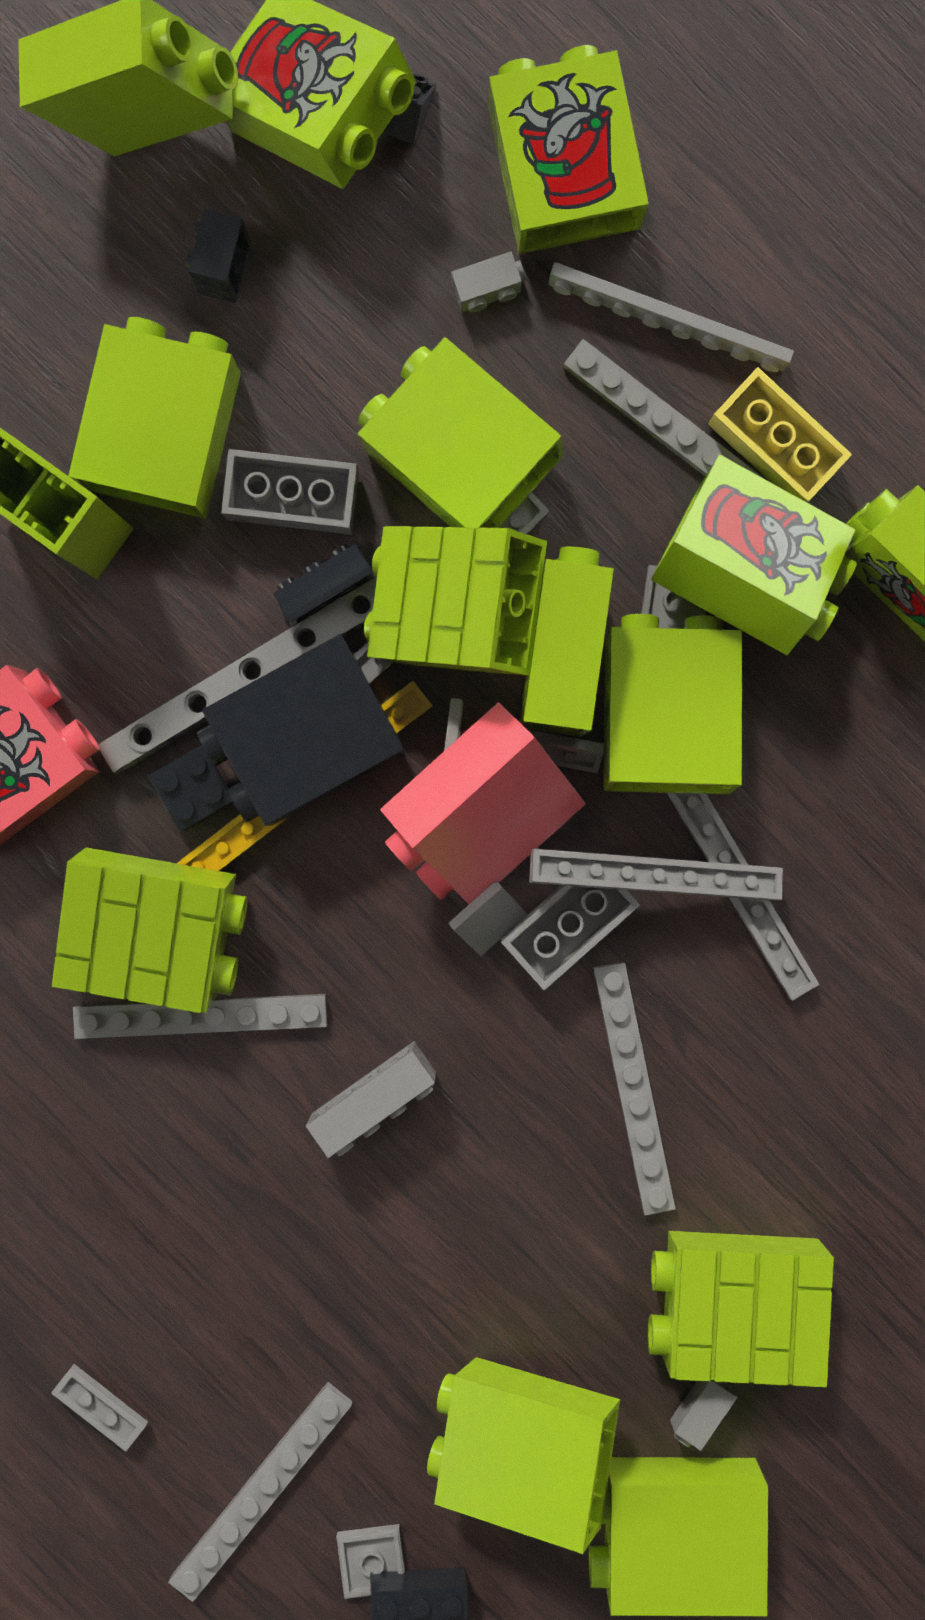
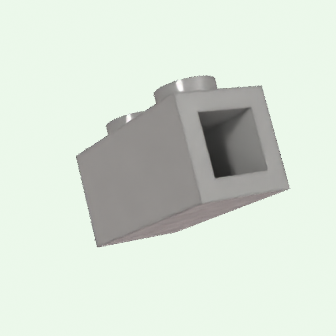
M512 251L451 272V284L461 312L467 310L471 313L478 312L486 308L488 303L497 300L499 302L510 301L517 296V293L521 292L522 280H525L520 260L515 262Z
M714 1380L696 1381L670 1419L675 1438L683 1445L690 1447L692 1444L701 1451L737 1399L732 1386L727 1382H715Z

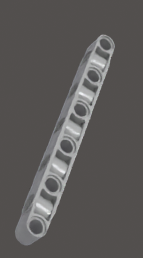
M371 579L104 740L98 746L113 773L117 774L206 722L207 719L203 712L196 713L193 710L192 703L194 699L198 696H204L207 707L257 680H249L246 676V670L251 664L260 665L261 674L258 677L260 678L338 634L345 638L362 628L367 615L373 610L377 579ZM359 599H366L370 602V609L364 614H358L353 610L355 602ZM307 631L314 632L316 635L314 644L309 647L301 646V635ZM148 728L151 731L152 739L148 745L143 746L139 742V734L143 729Z

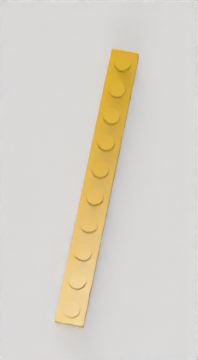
M414 681L381 705L397 734L433 707ZM238 815L176 864L220 871L286 819L275 825L265 826L260 816L247 823L241 815Z

